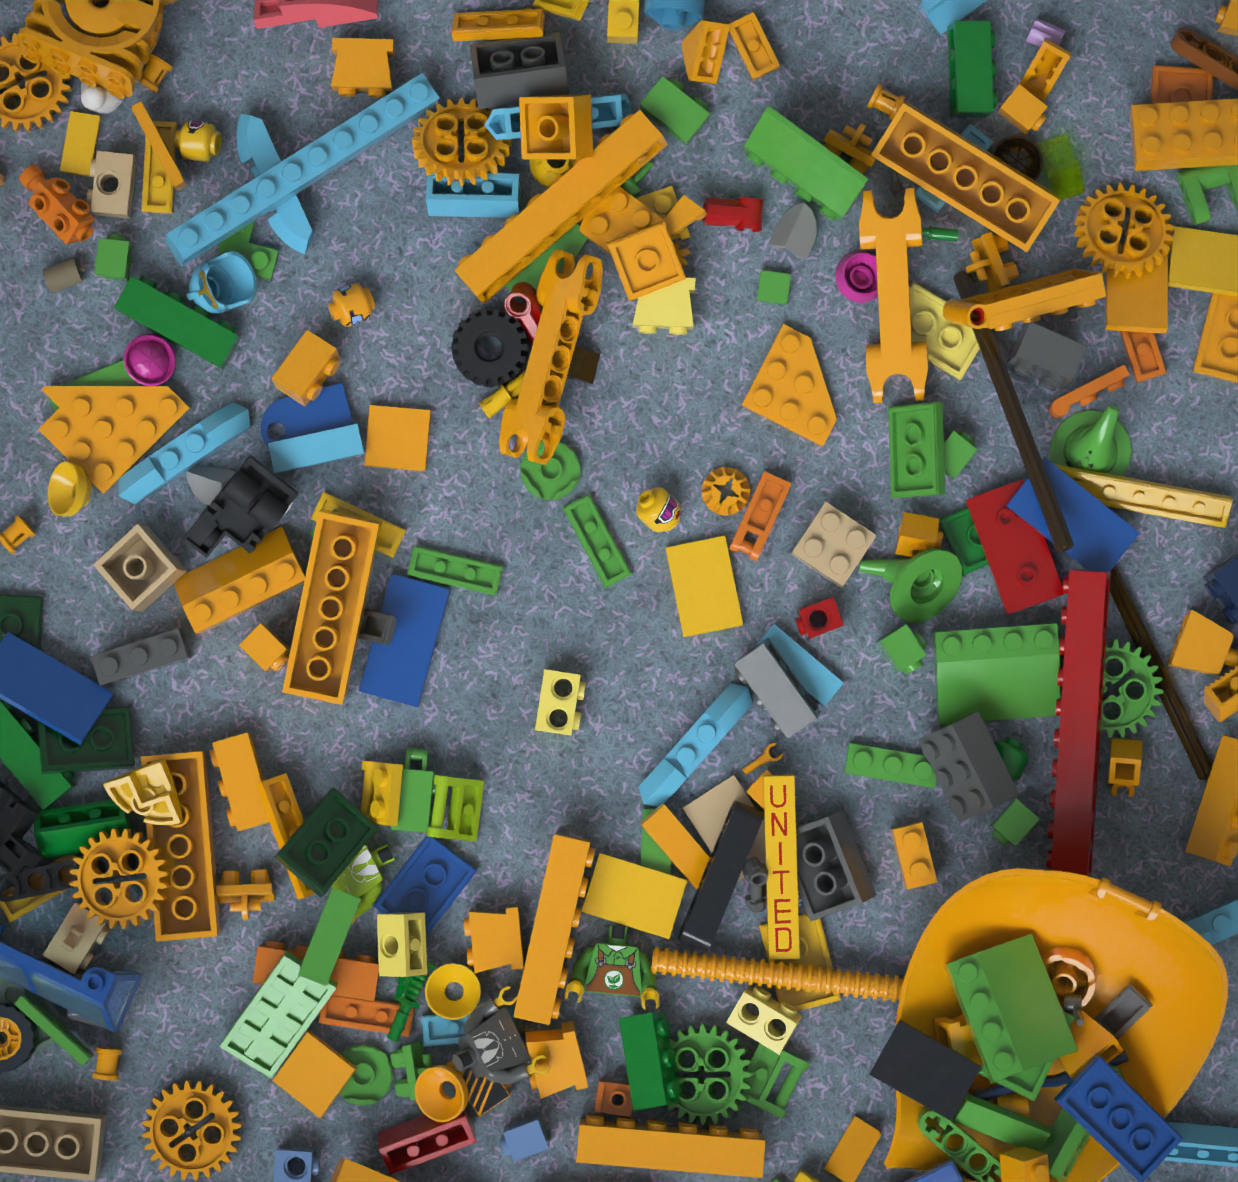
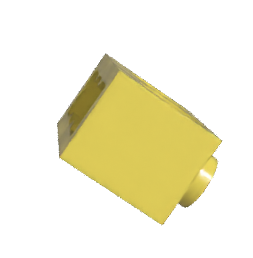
M544 669L535 730L572 736V730L579 731L581 712L575 711L577 699H584L586 682L580 681L581 675ZM561 679H567L572 684V692L566 697L558 696L554 689L556 682ZM556 709L564 710L568 716L567 723L563 727H555L550 722V715Z
M748 986L726 1023L780 1054L791 1038L802 1016L797 1014L796 1008L785 1002L780 1004L770 998L771 994L765 989L758 986L754 988ZM746 1004H755L759 1009V1015L749 1014L746 1010ZM772 1020H782L785 1023L786 1031L776 1030L773 1027Z

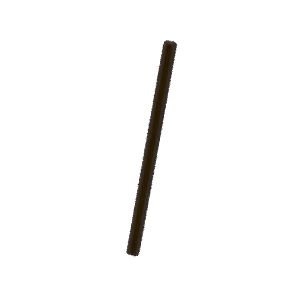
M961 271L954 275L953 280L961 299L979 295L971 273L967 274L966 271ZM972 328L1056 551L1066 552L1074 547V543L992 329Z
M1115 564L1110 570L1111 596L1136 648L1142 647L1140 657L1143 658L1151 655L1147 665H1158L1159 668L1152 674L1153 677L1159 676L1163 679L1155 684L1156 688L1163 690L1159 697L1198 779H1208L1212 765Z

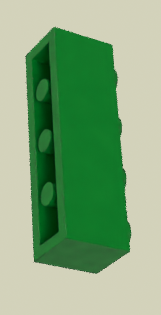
M141 275L139 280L131 276L113 308L223 370L241 339L239 335L235 334L237 328L224 320L217 324L208 319L211 313L197 305L190 309L182 304L184 298L170 290L167 291L166 295L155 289L158 285L157 283Z
M0 698V759L43 810H48L75 787V784L71 781L75 776L72 772L41 774L39 741L32 734L36 731L35 728L25 717L20 719L15 714L13 709L16 707Z

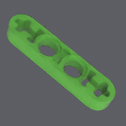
M927 1107L919 1112L917 1124L920 1131L979 1182H995L988 1173L991 1168L993 1172L1001 1177L1000 1160L953 1122V1120L950 1121ZM937 1116L936 1120L939 1126L944 1129L941 1135L932 1125L926 1128L927 1123L925 1119L927 1117L933 1119ZM952 1134H959L963 1138L961 1146L956 1149H951L946 1145L948 1137ZM976 1153H981L986 1158L984 1165L980 1168H973L969 1165V1159Z

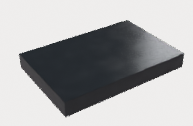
M899 1020L869 1075L952 1121L982 1066L906 1022Z

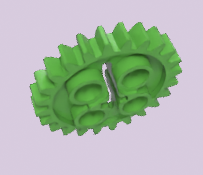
M1118 639L1114 640L1112 647H1108L1106 643L1105 665L1108 660L1116 658L1123 663V671L1119 675H1110L1105 667L1103 693L1108 689L1106 685L1108 681L1113 684L1116 683L1131 669L1135 673L1119 687L1120 695L1116 696L1112 693L1103 701L1101 733L1103 729L1107 730L1109 738H1112L1114 730H1118L1122 738L1125 737V728L1128 727L1134 734L1137 733L1135 724L1138 722L1146 727L1148 724L1144 716H1156L1151 709V705L1161 706V702L1155 699L1154 695L1163 693L1162 689L1155 687L1156 683L1163 680L1162 677H1153L1152 674L1159 668L1158 665H1147L1151 655L1141 658L1139 655L1142 647L1140 646L1134 652L1130 651V641H1127L1124 647L1120 648ZM1137 681L1143 685L1144 693L1141 697L1131 698L1127 694L1126 687L1130 682ZM1108 702H1116L1121 708L1120 715L1116 718H1108L1103 712L1104 705Z
M701 1024L699 1033L697 1028L691 1025L688 1027L689 1035L683 1030L677 1031L679 1041L669 1038L671 1049L675 1054L674 1072L675 1078L680 1085V1104L670 1105L668 1110H674L678 1107L680 1109L678 1118H683L688 1113L689 1123H695L698 1116H700L702 1125L708 1124L710 1116L714 1123H719L720 1113L726 1119L731 1118L729 1108L740 1111L741 1106L737 1102L738 1099L742 1101L749 1099L743 1090L753 1088L752 1084L746 1082L747 1077L755 1075L754 1072L746 1071V1066L753 1063V1060H744L743 1058L748 1048L738 1049L737 1046L741 1039L735 1038L730 1041V1030H726L719 1035L720 1028L718 1025L713 1026L709 1032L707 1024ZM687 1050H690L695 1055L696 1060L692 1067H688L683 1062V1054ZM717 1050L723 1052L726 1058L725 1064L722 1067H718L713 1062V1055ZM701 1070L706 1072L729 1071L731 1076L704 1079V1077H679L678 1072H696ZM687 1081L692 1082L696 1089L695 1095L692 1098L687 1097L683 1091L684 1084ZM717 1081L723 1083L726 1088L723 1098H718L714 1094L713 1087Z

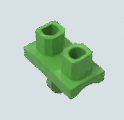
M422 1041L409 1043L402 1046L401 1049L390 1053L392 1066L394 1068L405 1067L407 1078L396 1080L397 1096L410 1097L411 1101H416L415 1084L419 1075L432 1066L442 1065L433 1064L431 1053L424 1054Z

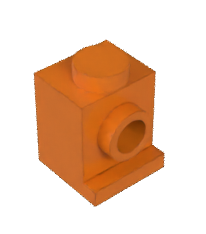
M599 1079L594 1112L631 1117L633 1105L629 1083ZM615 1094H621L624 1101L620 1105H615L612 1102V1097Z

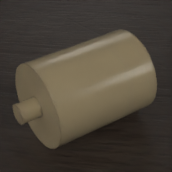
M75 258L42 269L45 281L52 294L84 282L81 272L86 271L84 265L78 267Z

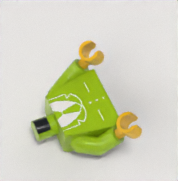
M366 843L331 886L361 898L351 924H353L356 918L372 908L382 891L381 881L385 878L380 867L395 860L388 844L371 851Z

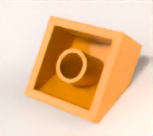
M591 94L519 97L522 159H580L593 156Z

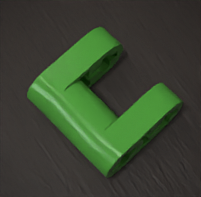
M1238 165L1186 168L1176 172L1184 203L1194 225L1210 220L1208 204L1203 193L1206 190L1226 184L1233 205L1238 211Z

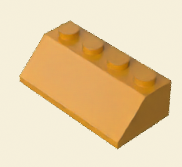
M281 526L267 533L260 544L257 542L253 552L249 553L242 547L236 548L185 573L174 583V586L195 634L200 635L304 584L306 574Z

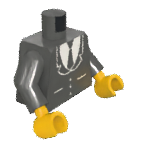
M511 986L503 987L496 999L491 997L476 1007L470 1014L464 1025L465 1034L458 1039L462 1051L452 1056L453 1064L458 1071L462 1072L471 1068L476 1078L486 1077L490 1082L506 1085L530 1078L532 1073L535 1072L539 1075L549 1073L551 1068L540 1071L536 1067L537 1062L546 1059V1056L539 1055L533 1059L532 1064H527V1062L531 1061L528 1051L507 1008L501 1009L503 1004L512 1005L517 1000L518 996L514 997L511 1001H506L502 997L503 992L510 989Z

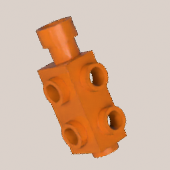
M37 164L27 167L21 173L19 182L27 190L34 192L28 205L37 213L38 217L66 245L78 241L84 242L89 239L94 232L91 225L95 220V217L89 212V204L82 199H77L70 192V184L64 179L57 177L46 179V174Z

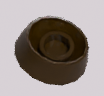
M1024 136L1004 138L994 147L991 153L1033 180H1037L1042 171L1043 157L1040 149L1032 140Z

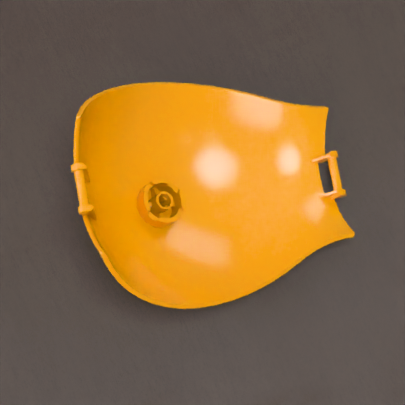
M1017 868L1000 870L986 874L955 892L930 920L911 957L903 981L897 1009L896 1025L899 1020H902L936 1040L935 1018L946 1016L953 1019L963 1014L945 966L948 963L1032 934L1063 1011L1065 994L1081 995V1011L1094 1019L1129 984H1132L1153 1004L1117 1040L1121 1048L1125 1050L1129 1062L1115 1067L1120 1069L1124 1075L1123 1079L1165 1119L1194 1081L1216 1041L1225 1015L1228 999L1227 972L1222 958L1213 946L1187 924L1162 909V903L1153 900V902L1111 884V880L1104 877L1099 880L1080 874L1044 869ZM1059 1058L1054 1060L1047 1075H1055L1066 1071ZM978 1074L969 1091L979 1087L983 1090L998 1083L990 1084L988 1078ZM1067 1084L1059 1087L1041 1088L1035 1101L1028 1099V1118L1052 1128L1062 1110V1107L1054 1098ZM896 1090L895 1130L888 1155L884 1161L885 1167L887 1169L907 1168L926 1171L950 1159L951 1157L929 1140L918 1127L917 1116L925 1106ZM994 1099L989 1100L988 1102L994 1104ZM937 1116L933 1119L927 1117L925 1119L927 1123L926 1128L932 1125L941 1135L944 1129L939 1126L936 1120ZM956 1123L999 1160L1000 1153L1019 1148ZM952 1134L948 1137L946 1145L951 1149H956L961 1146L963 1138L959 1134ZM1090 1136L1065 1182H1100L1116 1169L1120 1163ZM976 1153L969 1159V1165L973 1168H980L984 1165L986 1158L983 1154ZM955 1162L959 1170L968 1173L964 1168H962L958 1163ZM991 1168L988 1173L995 1182H1001V1177L993 1172ZM1049 1176L1050 1182H1060Z

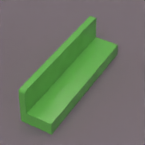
M1110 1065L1122 1078L1124 1077L1120 1069ZM1064 1108L1060 1111L1051 1128V1135L1040 1150V1152L1048 1154L1049 1176L1060 1182L1066 1181L1091 1136Z

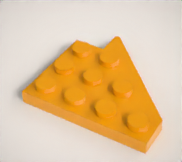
M44 386L41 390L59 409L38 430L70 462L79 464L84 469L88 479L105 494L190 407L169 386Z

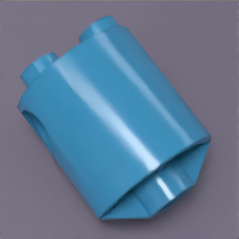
M644 0L643 13L652 17L662 28L682 30L703 19L705 0Z

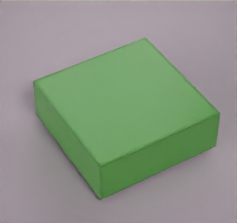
M761 270L757 301L787 305L791 274Z

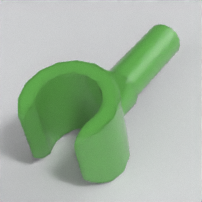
M651 161L645 164L637 174L623 184L622 189L633 197L640 194L642 190L637 183L643 179L654 164Z

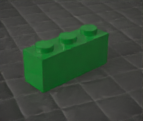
M954 21L947 27L950 117H986L993 113V109L997 106V92L993 90L992 80L996 76V62L992 60L991 50L995 45V32L991 30V21Z
M113 800L37 811L40 815L34 821V836L38 849L43 854L42 859L82 853L79 848L81 846L91 848L88 839L95 837L100 841L99 832L106 831L109 837H111L112 829L118 828L121 836L124 829H131V836L133 838V824L130 813L127 814Z
M651 1012L619 1018L633 1111L680 1104V1085L675 1078L674 1072L675 1054L670 1047L669 1041L670 1023L665 1016V1012Z

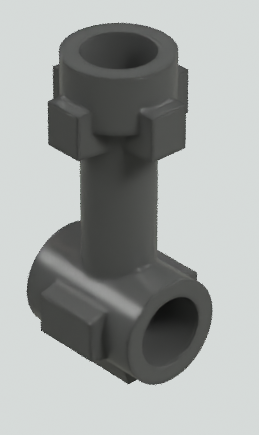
M750 857L746 860L742 869L745 880L750 882V895L745 896V903L750 911L759 913L766 909L767 891H762V885L767 882L768 870L765 863H761L759 858Z

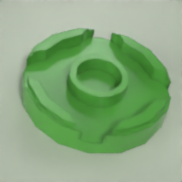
M543 441L540 442L537 450L538 457L544 452L545 446ZM560 441L552 458L546 465L529 461L527 452L524 454L520 465L521 479L526 489L535 497L544 500H559L569 495L577 486L581 475L580 461L575 451L566 443Z
M368 1044L353 1045L344 1050L341 1055L358 1069L339 1095L348 1103L359 1106L371 1105L382 1099L391 1088L394 1077L392 1063L387 1055L376 1046Z

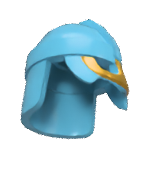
M230 251L199 264L193 271L189 283V293L186 295L189 301L193 300L199 307L208 312L223 313L234 307L247 304L254 299L257 291L256 276L251 264L243 255Z

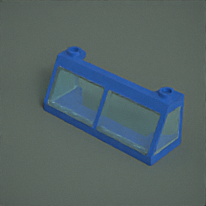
M0 923V938H1V936H2V934H3V931H4V929H5V927H6L5 925H3V924H1V923ZM0 940V977L113 1032H119L143 974L130 968H125L124 971H107L100 967H93L87 970L82 979Z

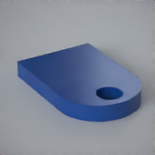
M343 382L323 387L320 395L314 401L310 400L306 407L291 397L281 398L273 402L266 409L261 420V435L267 447L268 443L353 425ZM274 423H281L285 427V435L280 440H273L268 435V429Z

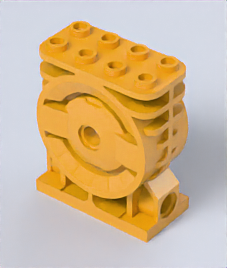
M34 0L33 11L27 14L25 18L26 25L24 28H20L17 35L19 48L23 52V57L32 63L39 64L42 62L51 66L55 72L61 75L71 74L78 77L82 83L88 86H101L116 98L124 99L125 96L131 97L135 91L136 81H139L143 74L142 68L148 63L150 54L159 40L163 25V6L178 0H147L150 1L151 5L139 0ZM56 1L66 4L68 17L79 31L67 22L62 13L60 3ZM98 1H106L108 3L107 6L102 8L94 6Z

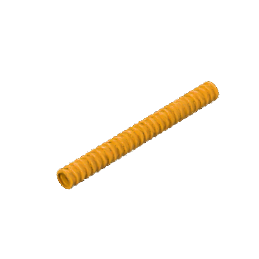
M655 947V950L653 949L651 966L652 974L655 975L657 972H662L664 976L667 973H671L673 977L676 974H681V978L690 975L691 979L699 976L700 980H704L707 977L710 978V981H714L716 978L719 979V982H724V980H729V983L738 981V984L741 985L743 982H748L749 986H752L753 983H757L758 987H762V984H767V988L776 985L777 989H781L784 986L786 990H791V987L796 988V991L805 989V992L815 990L817 994L820 991H824L826 995L829 992H834V996L843 993L844 997H848L849 994H852L853 998L861 995L863 999H867L869 996L872 997V1000H877L878 997L882 998V1001L891 999V1002L894 1003L900 999L905 978L904 976L901 979L899 975H894L892 978L889 977V974L880 976V973L870 975L868 971L865 974H861L859 970L851 973L850 969H847L846 972H841V968L833 971L832 967H827V970H824L822 966H818L816 969L813 968V965H808L807 968L803 967V964L800 963L798 966H794L791 962H789V965H784L783 961H780L779 964H774V960L765 963V959L756 962L755 958H751L748 961L746 957H741V960L736 959V956L727 958L726 955L717 957V954L714 953L712 956H707L706 952H703V955H698L697 951H694L693 954H688V950L679 953V949H674V952H671L669 948H665L662 951L660 947Z

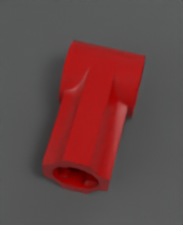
M706 197L702 207L707 213L702 218L703 225L735 227L737 231H744V228L752 229V232L762 231L764 200L758 198H737V200Z
M519 282L512 287L505 300L504 307L506 312L516 318L521 324L522 330L525 331L527 338L533 346L542 307L537 301L536 289L527 282ZM515 296L523 297L527 304L517 302Z

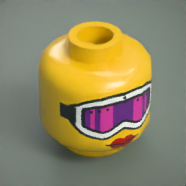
M189 120L183 124L181 130L176 131L174 145L175 148H179L182 158L186 160L209 162L214 156L219 154L222 138L221 133L216 130L212 123Z
M651 488L642 492L638 497L636 515L652 531L658 533L670 531L680 521L681 505L665 488Z

